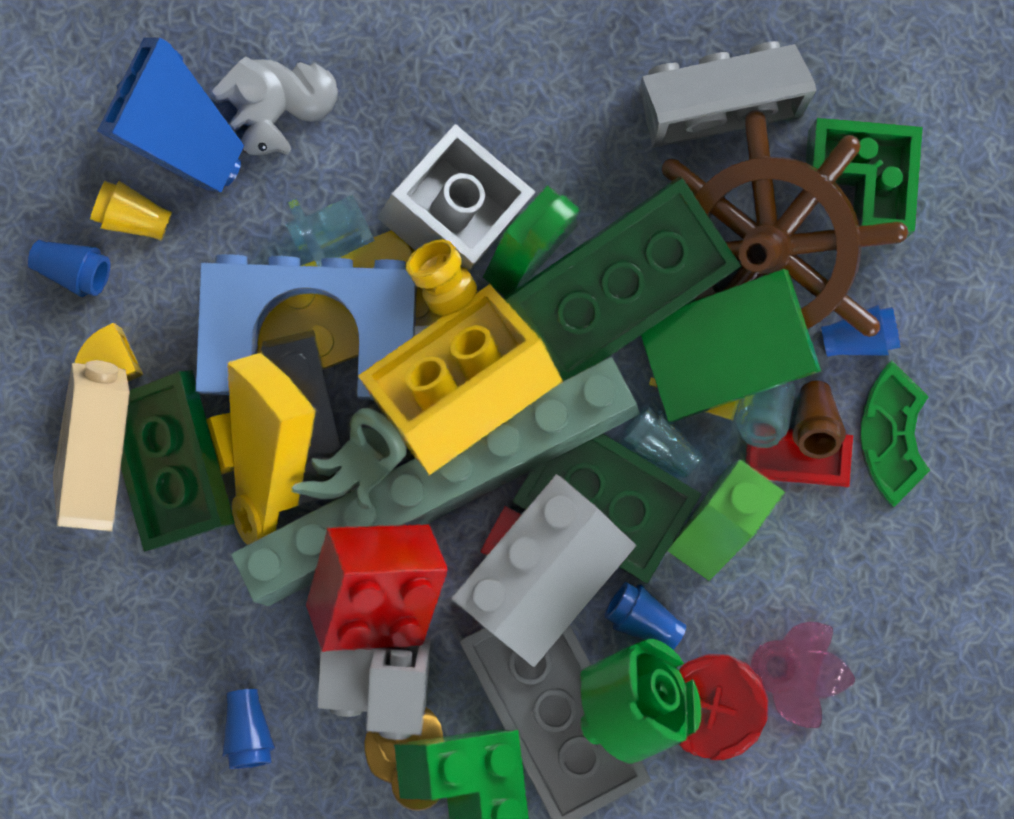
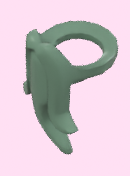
M369 408L359 409L350 420V440L330 459L312 458V465L320 475L330 476L337 471L338 473L329 481H309L294 484L291 488L292 492L319 499H334L358 487L356 493L358 506L363 509H370L369 492L406 455V446L403 438L396 427L382 414ZM361 424L370 425L374 429L362 428Z

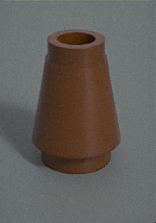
M810 381L804 384L800 390L792 437L804 455L811 458L830 457L840 449L841 443L846 436V430L836 406L831 387L823 381Z

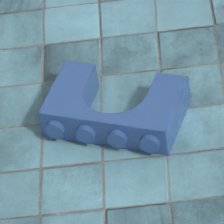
M220 254L215 256V263H201L196 391L203 395H229L227 362L257 354L259 332L265 318L279 303L301 294H320L330 297L350 311L356 321L359 333L358 375L414 337L417 286L406 270V262L383 259L375 260L374 268H353V260L323 258L321 259V267L300 266V258L271 256L268 257V265L247 264V256ZM358 377L357 396L360 400H374Z

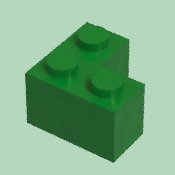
M817 118L808 130L807 164L818 169L845 136H854L860 142L858 154L835 181L837 185L855 186L854 211L859 226L902 222L908 228L907 238L915 232L923 127Z
M482 730L394 744L401 799L436 800L447 798L449 819H529L519 730Z

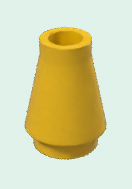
M120 180L117 185L104 181L95 201L90 219L101 223V229L147 236L162 241L172 212L158 206Z

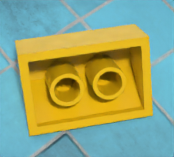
M490 284L477 292L467 306L457 312L444 315L358 375L386 418L396 427L405 445L429 475L562 382L541 339Z

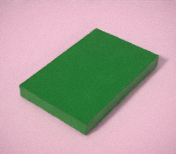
M786 269L686 304L641 334L668 422H677L821 371L789 272Z

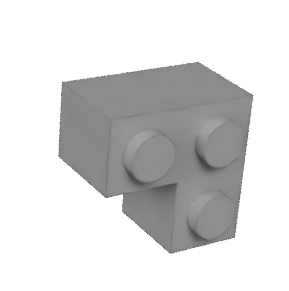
M425 638L423 645L321 651L318 708L330 709L332 714L342 717H353L360 715L362 712H368L366 731L379 732V735L384 738L399 740L409 738L411 734L421 735L427 703L431 638Z

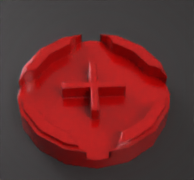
M705 654L687 661L679 671L685 683L694 680L700 697L701 721L697 731L689 735L687 740L680 743L679 746L684 751L695 756L698 755L710 760L724 761L743 754L758 741L768 720V696L761 678L747 663L730 655Z

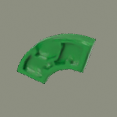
M891 360L881 370L867 395L862 412L860 437L861 449L868 473L881 496L893 508L918 484L930 469L918 452L915 438L918 413L929 396Z

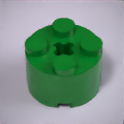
M647 639L584 668L580 674L581 701L584 711L580 725L586 739L591 744H601L616 759L633 764L674 747L687 740L689 735L694 734L699 728L701 721L700 697L694 680L685 683L677 667L684 664L679 655L665 643L656 639Z

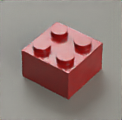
M429 524L327 528L306 602L321 651L423 645L448 572L447 565Z

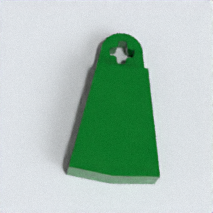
M547 185L505 231L483 278L504 297L526 283L577 227V215L580 209L566 196H559Z

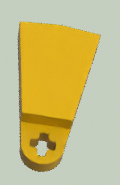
M262 353L227 362L236 496L232 501V514L236 529L247 545L276 531L280 511L298 506L300 494L292 492L291 488L294 484L303 481L315 415L314 408L289 377Z

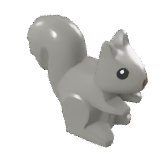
M244 57L229 71L210 94L216 103L221 104L230 101L238 110L229 123L233 131H237L245 126L249 127L241 140L244 145V152L250 155H265L273 152L288 155L291 152L290 144L274 125L275 122L285 111L303 121L313 122L323 119L333 109L337 101L338 89L336 80L329 70H325L316 63L308 65L299 62L291 71L276 61L251 60L248 57Z

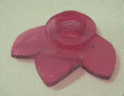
M819 622L800 623L795 625L782 641L772 640L763 643L754 652L750 664L753 671L761 678L765 690L772 692L778 713L786 720L806 728H819L821 726L822 708L819 698H827L839 694L855 682V677L848 666L837 656L827 652L833 636V627ZM775 656L782 657L786 662L785 672L778 677L770 675L767 670L768 661Z

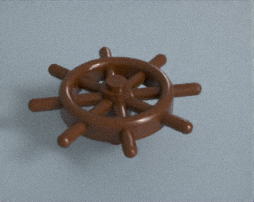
M751 110L745 116L749 160L722 170L708 182L703 181L677 159L670 158L664 161L661 171L669 181L672 182L679 176L682 177L708 217L710 218L711 215L715 216L743 239L726 242L736 259L742 263V266L722 291L755 280L762 274L765 276L786 269L792 279L816 297L812 302L801 307L807 329L821 322L834 311L864 336L873 337L878 334L880 330L879 320L847 294L854 283L859 269L861 248L901 243L908 236V228L902 222L859 226L850 201L835 183L860 150V142L856 137H843L818 169L795 159L770 157L766 117L759 110ZM773 179L786 181L803 188L779 219H777ZM752 181L756 222L725 198L731 191ZM818 203L824 207L834 229L794 234ZM837 250L835 266L829 280L798 256V254ZM714 284L695 297V300L697 301L722 291Z

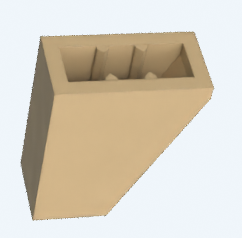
M94 360L86 364L72 363L53 472L57 526L112 531L129 387L126 370L119 369L114 364L106 361Z

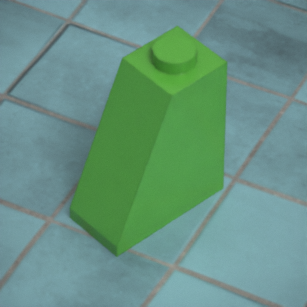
M742 460L728 465L676 536L668 552L710 581L755 535L785 492Z

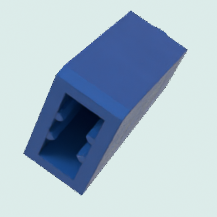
M160 37L143 38L97 132L205 190L222 192L224 186L227 187L234 181L240 170L241 159H239V156L244 147L243 143L171 44Z

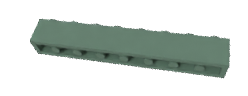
M610 357L558 384L430 475L416 458L392 470L369 492L370 509H363L358 506L356 499L357 488L231 555L253 602L270 606L312 584L327 528L429 524L524 475L532 469L640 415L637 403L615 361Z

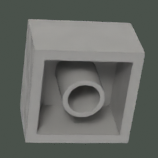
M454 124L395 189L377 219L415 251L424 244L434 240L445 239L451 241L461 256L460 267L466 268L470 272L520 214L536 192L459 126Z

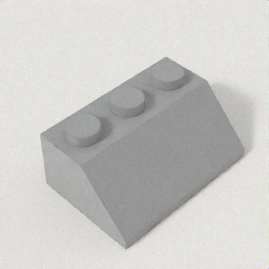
M772 41L750 48V54L730 58L728 52H719L702 57L698 65L679 68L678 63H666L651 68L648 71L649 75L642 76L639 90L652 148L745 129V116L751 110L763 112L766 117V124L803 116L817 90L814 79L796 45L780 47L779 42Z
M556 474L451 599L531 666L535 667L636 547V544L597 507Z

